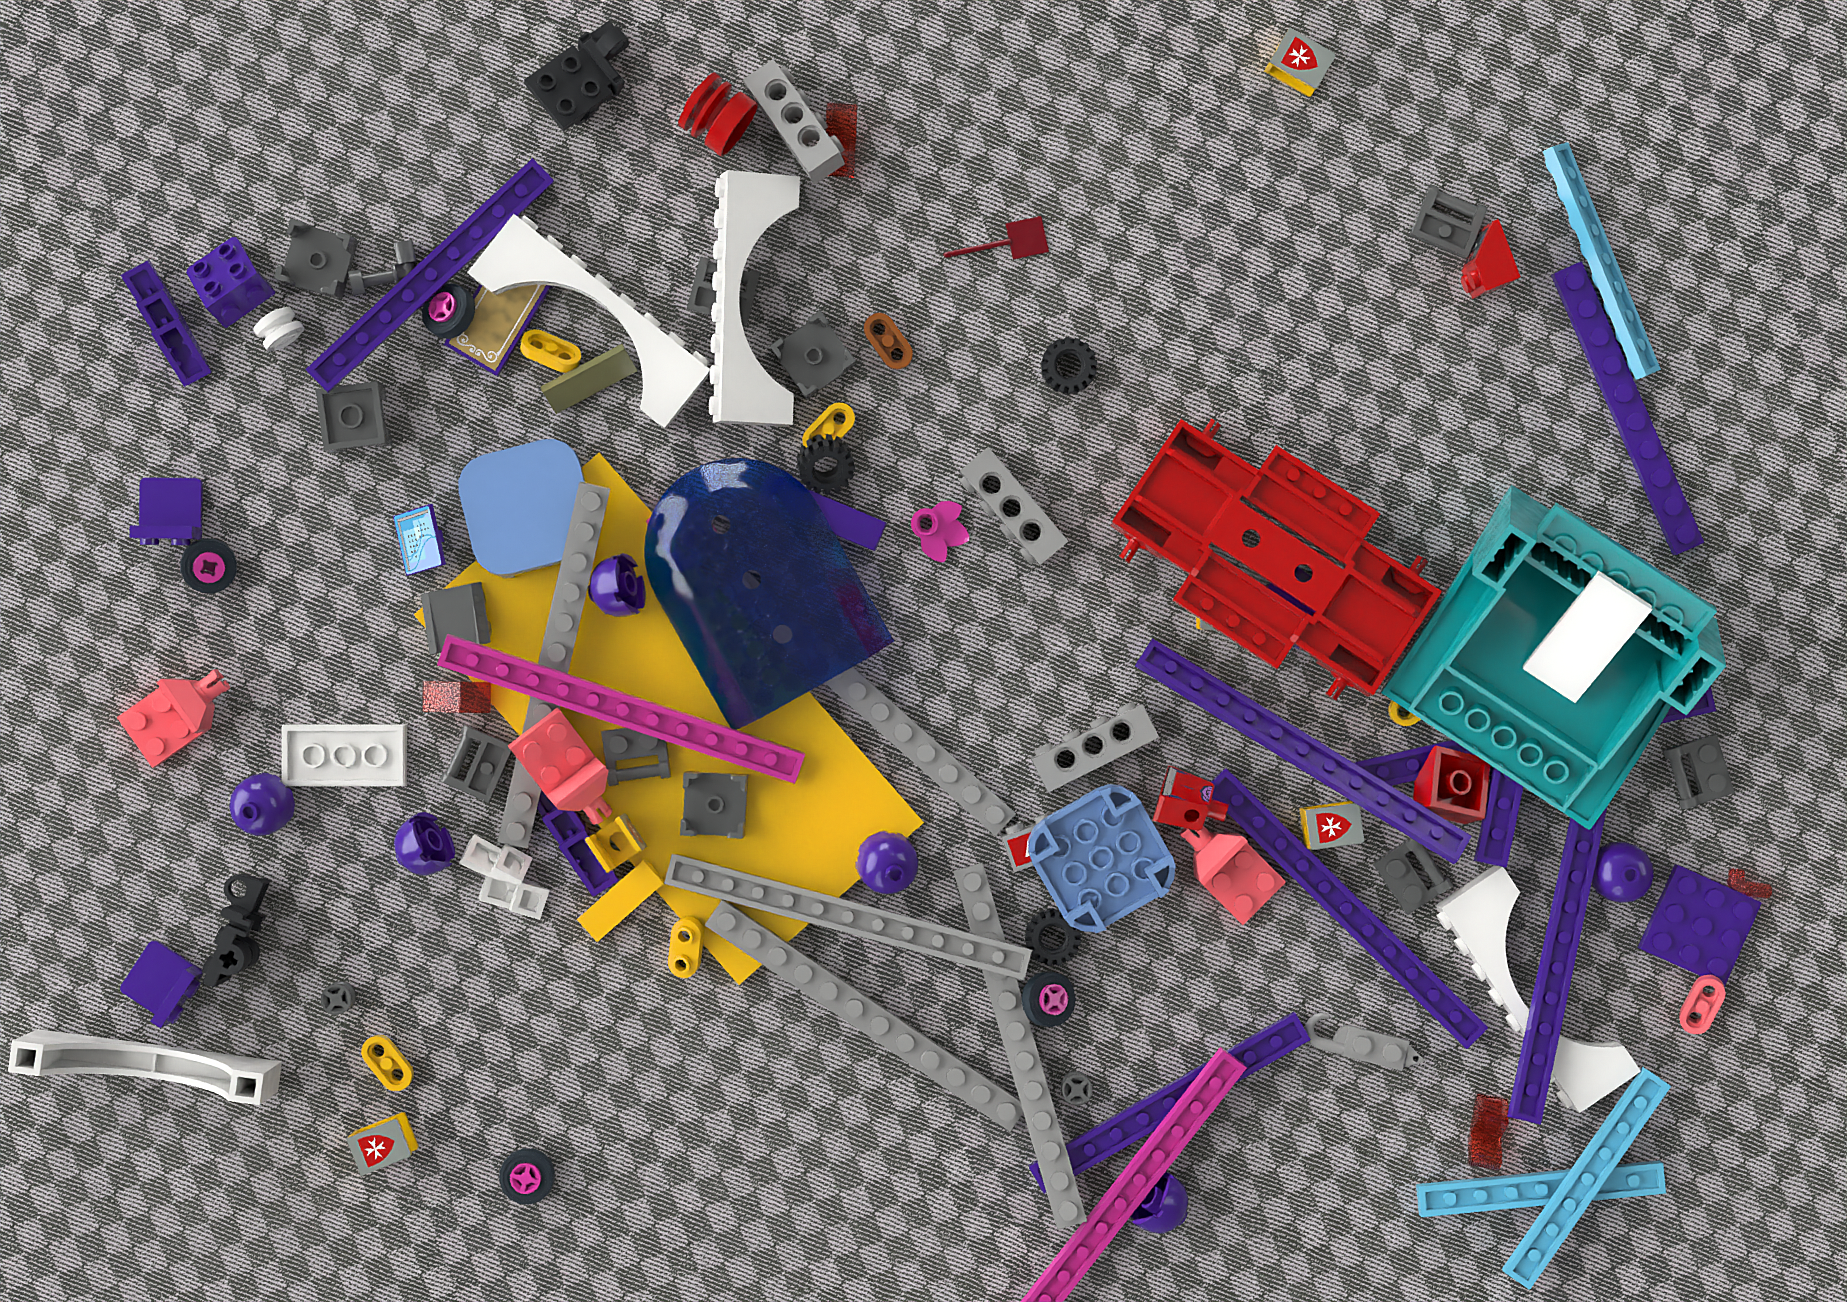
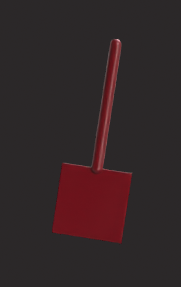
M1037 216L1005 223L1008 239L944 252L943 256L944 258L1009 244L1013 260L1047 253L1049 249L1042 217Z

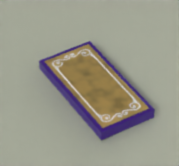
M479 284L472 296L475 300L473 321L460 336L446 339L443 345L499 377L552 286H522L495 296Z

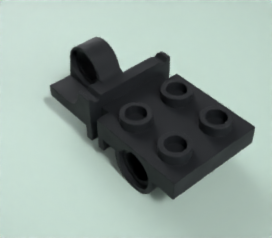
M609 20L592 33L586 32L578 38L577 48L574 45L570 46L524 79V84L564 132L572 125L578 126L591 118L601 104L605 101L608 103L611 100L612 92L615 96L620 94V90L624 88L625 81L610 64L609 60L629 46V39L618 26L615 27Z
M237 874L226 880L224 894L231 902V905L224 907L220 916L228 918L230 921L225 927L222 926L215 937L214 944L217 945L214 955H210L203 966L202 973H205V977L202 983L216 987L230 980L232 975L254 965L258 961L260 956L259 945L248 935L251 929L257 932L260 931L262 928L261 923L266 918L265 915L258 913L271 882L270 879ZM235 880H241L246 884L247 891L243 897H238L232 892L231 887Z

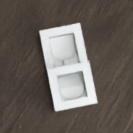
M474 834L469 840L459 864L491 878L521 884L533 858L508 844H505L501 849Z
M485 876L478 899L482 902L507 908L510 912L540 920L549 889L524 880L521 884H514Z

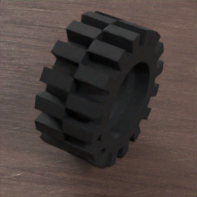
M1065 337L1064 339L1056 340L1046 349L1041 361V374L1045 379V383L1052 387L1053 391L1061 392L1064 395L1076 394L1086 389L1092 382L1097 372V360L1095 359L1096 354L1094 350L1089 348L1090 345L1088 343H1083L1079 338L1071 339L1070 337ZM1066 354L1076 356L1081 363L1079 374L1072 378L1062 376L1057 369L1059 358Z
M821 434L816 435L817 441L813 443L811 438L806 441L808 447L802 445L800 447L801 454H797V466L803 484H806L807 489L811 490L814 488V492L820 494L821 489H824L825 495H829L832 488L837 493L841 491L839 485L842 484L846 488L849 485L848 479L852 480L854 477L855 464L848 444L846 442L842 443L841 438L838 436L833 440L832 434H826V439L822 440ZM833 457L837 460V465L830 471L819 472L814 468L815 463L821 458Z
M1048 908L1049 910L1039 911V914L1030 919L1031 921L1026 927L1025 941L1027 948L1032 949L1031 955L1041 964L1045 963L1047 966H1060L1066 961H1071L1074 954L1078 953L1079 945H1081V932L1069 925L1060 910ZM1048 926H1058L1065 933L1063 944L1056 949L1045 947L1041 941V934Z

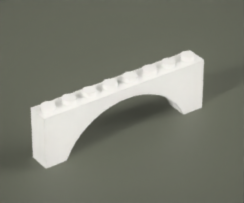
M727 170L716 180L715 195L719 197V210L715 211L714 226L718 228V241L714 243L713 256L717 260V272L713 274L712 287L714 291H717L716 303H713L711 312L712 321L716 322L715 334L711 337V352L715 353V365H712L710 369V383L714 384V396H711L709 400V414L713 415V423L779 427L793 425L794 393L777 383L763 369L754 356L745 337L741 322L739 293L744 266L759 237L777 219L799 208L800 176Z
M513 214L467 273L495 296L522 286L551 285L581 293L605 307L623 325L637 350L643 378L640 410L666 430L710 375V369L707 367L710 362L697 351L693 354L683 348L685 342L673 332H670L669 335L662 332L658 328L661 323L652 315L646 312L642 316L634 309L637 304L628 296L622 293L618 297L609 290L612 284L600 274H597L595 277L585 271L588 265L573 254L570 258L560 251L563 245L552 236L548 235L546 239L536 232L539 227L525 215L520 219Z
M1492 866L1436 904L1435 906L1440 912L1436 916L1446 930L1451 928L1457 939L1454 940V943L1464 956L1468 954L1475 963L1471 968L1481 982L1483 980L1487 981L1491 987L1488 994L1498 1007L1504 1006L1509 1014L1505 1017L1508 1024L1515 1032L1520 1030L1524 1036L1529 1009L1522 1001L1511 979L1506 958L1505 941L1509 916L1520 891L1503 867ZM1560 1035L1550 1083L1554 1081L1560 1089L1556 1094L1567 1109L1572 1107L1581 1113L1640 1073L1641 1070L1626 1048L1616 1041L1603 1043L1585 1042Z
M37 1029L12 1040L8 1072L35 1076L111 1074L153 1078L203 1088L223 1096L228 1101L260 1105L278 1092L282 1061Z

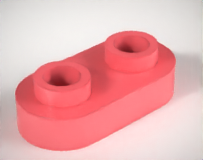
M1703 975L1694 982L1679 1012L1680 1024L1688 1033L1701 1034L1710 1028L1726 995L1724 984L1718 977ZM1705 986H1712L1715 988L1714 991L1711 993H1706L1703 991V988ZM1692 1012L1701 1014L1698 1019H1692L1689 1015Z

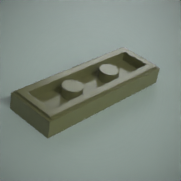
M620 344L542 385L541 390L557 414L637 372V369L624 345Z

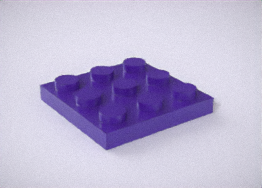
M1674 864L1637 948L1699 976L1714 975L1723 982L1725 987L1762 902Z

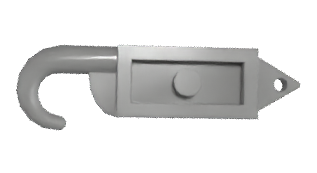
M1328 1013L1314 1014L1305 1024V1030L1311 1039L1308 1042L1317 1049L1402 1071L1404 1067L1425 1061L1409 1045L1410 1041L1407 1039L1349 1024L1340 1027L1335 1033L1333 1040L1320 1037L1315 1033L1314 1026L1319 1020L1328 1019Z

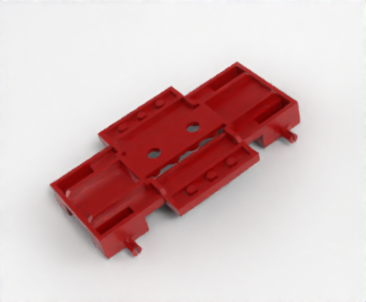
M1180 419L1110 524L1112 528L1123 534L1128 541L1118 557L1123 560L1130 550L1131 552L1125 559V562L1130 564L1138 549L1146 550L1160 560L1165 558L1189 574L1172 601L1274 669H1278L1292 646L1296 645L1317 659L1316 663L1328 670L1335 678V681L1325 693L1331 699L1337 701L1345 686L1355 688L1367 697L1373 696L1442 593L1440 589L1419 576L1426 564H1428V561L1426 559L1422 560L1423 557L1417 555L1408 569L1365 541V536L1381 513L1278 445H1275L1258 470L1212 440L1221 427L1220 423L1217 422L1210 432L1209 430L1215 423V420L1210 419L1204 430L1200 432ZM1240 498L1345 566L1344 569L1239 501ZM1254 530L1259 534L1260 542L1256 547L1249 548L1243 544L1242 536L1245 531ZM1209 544H1214L1223 552L1246 565L1247 568L1255 571L1273 583L1274 586L1282 589L1301 604L1315 611L1314 614L1311 616L1213 552L1208 547ZM1307 565L1311 568L1312 577L1308 582H1300L1296 579L1295 569L1297 566Z

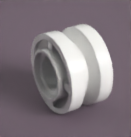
M291 307L279 308L268 313L254 326L253 331L257 337H266L263 341V346L268 352L288 346L304 331L300 321H292L295 313Z

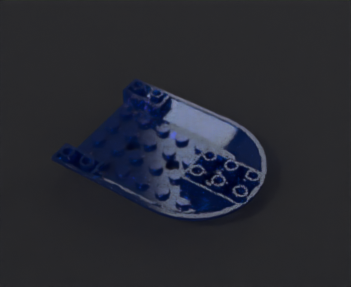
M726 458L700 465L681 476L667 489L655 506L647 526L644 545L645 566L651 587L730 728L737 730L766 716L868 659L894 642L893 637L816 500L804 485L786 471L769 463L754 459ZM719 515L726 516L730 521L729 530L723 534L716 532L713 528V520ZM749 570L757 571L761 576L760 585L756 588L746 587L743 583L745 572ZM779 625H786L792 631V637L786 643H780L774 638V629Z

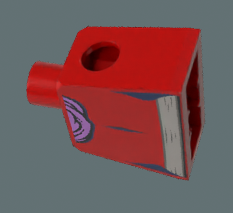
M1169 765L1160 790L1153 821L1199 831L1202 830L1206 817L1224 822L1229 804L1212 799L1215 786L1212 782Z

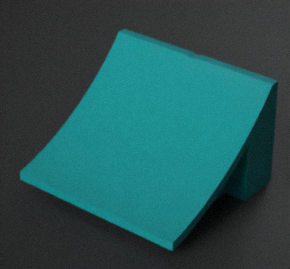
M1511 484L1460 571L1395 671L1383 686L1381 693L1590 830L1627 778L1670 707L1673 706L1687 715L1725 669L1726 661L1717 619L1713 617L1717 612V608L1558 503H1555L1550 510ZM1600 571L1652 605V611L1577 702L1574 703L1525 671L1523 664L1596 573Z

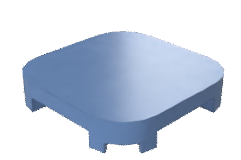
M556 439L538 440L481 455L471 460L463 468L458 480L459 496L471 546L478 563L489 573L502 578H515L514 575L561 563L579 482H585L582 470L583 465L575 451L566 443Z
M1107 784L1094 789L1042 819L1034 826L1028 838V853L1032 864L1064 919L1071 927L1080 931L1098 933L1107 930L1105 927L1155 898H1162L1170 891L1169 888L1175 877L1176 865L1173 856L1170 854L1142 802L1130 789L1121 785Z

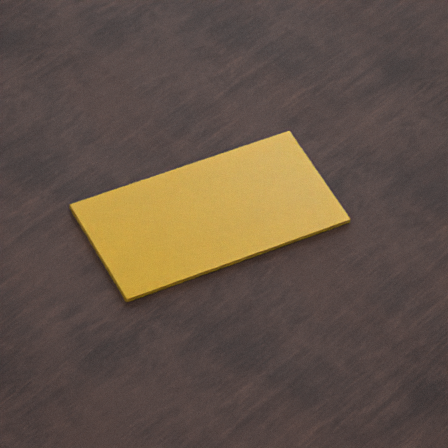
M596 454L582 467L585 482L610 488V493L591 575L594 568L601 561L618 554H628L638 565V567L633 568L636 578L641 575L643 577L646 600L644 608L638 609L640 613L627 617H615L605 614L590 599L587 588L568 674L805 753L794 784L666 741L671 777L661 779V776L622 781L616 786H609L607 780L605 792L601 796L613 810L610 816L606 818L598 808L596 809L604 820L598 824L599 827L602 829L617 817L626 813L647 845L646 848L628 860L636 867L646 858L664 879L666 878L671 856L674 853L839 898L861 879L856 869L859 855L858 850L860 845L869 836L880 831H887L888 833L903 834L907 838L924 821L702 568L696 564L683 573L677 574L673 567L674 561L655 530H650L646 523V520L654 515L652 511L602 454ZM675 539L684 556H689L688 552ZM475 560L443 588L447 589L481 582L486 599L487 620L491 623L492 628L491 642L483 644V646L538 664L561 563L514 575L515 578H502L489 573ZM422 607L414 616L425 627ZM468 676L521 736L530 696ZM560 706V711L595 757L606 767L601 731L625 727ZM658 754L616 761L618 770L659 764ZM684 772L748 774L746 824L743 839L727 838V836L680 835L681 819L683 818ZM616 832L610 838L620 850L625 849L628 845V838L622 832ZM662 884L656 890L680 919L685 916H692L702 923L704 927L703 945L738 985L762 965L705 926V923L722 899L667 884ZM727 901L786 942H789L809 924L805 921Z

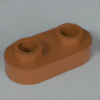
M875 313L869 316L864 324V334L887 367L893 370L906 368L911 363L913 356L912 348L888 315ZM878 324L885 327V332L882 335H876L873 331L874 327ZM896 349L903 352V357L900 360H894L891 356V353Z

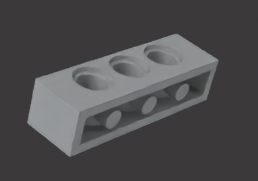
M772 59L744 78L743 82L751 97L759 104L758 106L815 185L845 164L841 155L844 148L835 135L829 137L824 129L828 126L817 111L813 114L808 106L811 105V102L802 89L796 91L791 83L795 80L784 65L780 68ZM786 94L783 99L774 100L777 95ZM802 117L798 123H790L793 118ZM819 140L815 146L807 147L810 141Z
M989 447L960 470L959 473L962 475V478L959 482L970 494L975 491L983 500L979 503L981 508L990 518L996 515L1002 522L999 529L1010 541L1015 538L1023 547L1019 552L1030 565L1036 562L1040 566L1068 542L1065 536ZM987 477L996 478L1000 483L999 491L994 494L987 493L982 486L984 479ZM1013 500L1019 504L1020 512L1016 517H1008L1004 514L1002 508L1006 501ZM1035 524L1039 528L1040 535L1037 540L1029 541L1023 536L1025 525Z
M1133 701L1117 709L1118 715L1110 719L1103 715L1089 723L1090 729L1082 733L1075 729L1062 736L1064 742L1054 747L1049 742L1035 749L1036 755L1031 757V760L1046 791L1049 793L1159 738L1143 704L1135 706ZM1118 723H1125L1129 729L1128 736L1123 740H1116L1112 733L1113 727ZM1092 736L1098 737L1101 741V749L1094 754L1088 753L1085 749L1086 740ZM1069 750L1073 753L1074 761L1069 767L1059 766L1057 756L1061 751Z

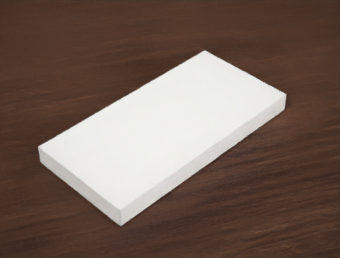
M1598 571L1523 664V669L1576 703L1652 611V605Z
M283 724L282 783L285 786H407V724Z

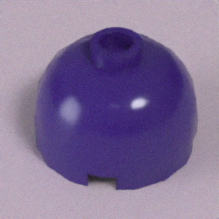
M618 554L601 561L594 568L590 578V585L588 586L590 599L605 614L615 617H627L640 613L638 609L645 606L646 591L642 575L636 578L633 568L638 567V565L628 554Z
M269 773L253 774L240 782L232 792L229 803L231 817L237 827L247 834L255 836L273 834L285 827L287 822L293 817L295 808L293 792L289 787L286 788L280 782L282 779L276 775Z
M419 812L410 817L399 827L394 839L398 863L408 871L419 876L433 875L448 868L452 864L450 860L455 858L454 842L448 830L444 826L440 831L439 827L434 823L438 819L427 812Z
M880 831L869 836L860 845L856 869L861 880L874 892L884 895L896 894L905 890L914 881L918 872L919 859L914 846L903 834Z
M1623 841L1609 842L1598 850L1591 884L1595 891L1607 900L1617 903L1633 902L1643 897L1651 888L1654 878L1653 864L1647 853L1637 845Z
M1166 1171L1130 1216L1134 1219L1132 1223L1149 1233L1165 1234L1181 1225L1187 1217L1188 1194L1184 1185Z

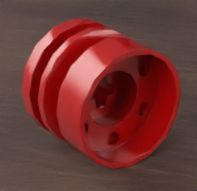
M713 72L695 88L688 98L678 120V126L685 131L692 127L690 135L695 138L709 130L704 145L721 157H724L736 145L749 127L759 104L741 91L729 100L728 97L731 93L732 84L727 81L721 84L722 77Z

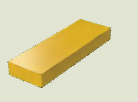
M645 858L577 920L594 940L598 942L664 884L665 879Z

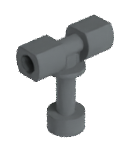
M405 240L394 243L398 263H392L393 270L362 275L361 269L348 271L353 296L366 294L365 287L393 282L398 284L415 268L414 264H417L413 241Z

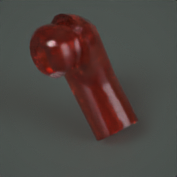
M1730 869L1728 871L1726 882L1730 888L1748 897L1768 899L1772 895L1770 884L1745 881L1746 873L1742 869Z

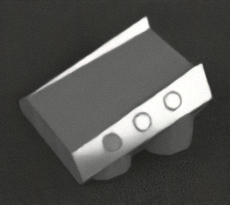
M481 582L421 594L430 655L441 653L447 634L480 645L491 642L492 628L491 623L487 620L486 599Z

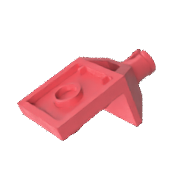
M217 669L212 670L210 674L200 681L179 678L161 679L156 682L159 685L158 689L117 717L152 768L159 766L211 729L215 708L212 701L221 693L230 689L227 680L219 681L224 676Z
M558 708L554 709L508 745L509 749L558 810L579 812L583 810L594 825L604 821L596 811L597 808L606 818L610 816L613 809L601 796L605 792L609 771L595 757Z
M1203 826L1202 830H1195L1198 834L1195 836L1188 828H1184L1179 835L1195 850L1193 853L1194 877L1242 925L1286 883L1240 834L1227 832L1212 833Z

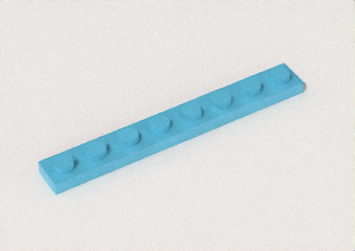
M1566 142L1544 150L1546 167L1555 180L1560 200L1564 202L1569 215L1570 226L1577 234L1581 244V253L1588 261L1592 271V280L1599 288L1604 300V309L1615 327V336L1626 354L1629 370L1634 374L1636 380L1661 370L1569 143Z
M1642 1067L1640 1069L1641 1072L1635 1076L1503 1266V1272L1530 1290L1670 1089L1671 1086L1646 1068Z
M1659 1160L1616 1165L1592 1201L1666 1194L1663 1162ZM1571 1169L1416 1184L1419 1215L1421 1217L1547 1205Z

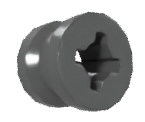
M337 981L329 985L321 994L323 1009L332 1015L346 1012L356 1001L354 987L345 981Z
M1071 1071L1061 1081L1060 1086L1063 1097L1070 1104L1083 1105L1091 1098L1093 1092L1092 1084L1088 1076L1083 1072Z

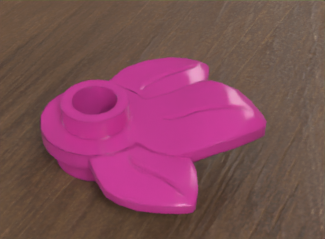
M942 501L932 509H920L915 512L911 519L912 531L921 538L922 551L937 562H945L947 546H959L970 540L966 528L956 520L961 513L962 506L955 502ZM923 518H929L932 521L930 529L925 530L921 528L920 521Z

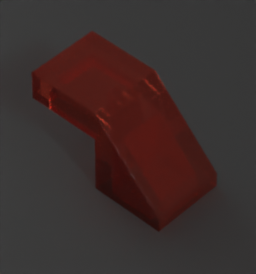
M827 103L826 124L828 127L826 128V133L829 137L835 135L842 144L844 151L841 152V155L845 162L843 166L828 176L854 178L858 104Z
M423 681L422 712L491 713V683Z
M1477 1094L1468 1135V1165L1499 1171L1502 1165L1501 1138L1509 1125L1507 1117L1508 1099Z

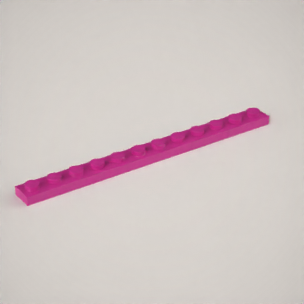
M450 634L446 636L437 663L438 666L794 784L805 757L804 752Z
M1222 1047L1217 1050L1086 1217L1087 1221L1079 1226L1021 1302H1063L1247 1069L1241 1061Z

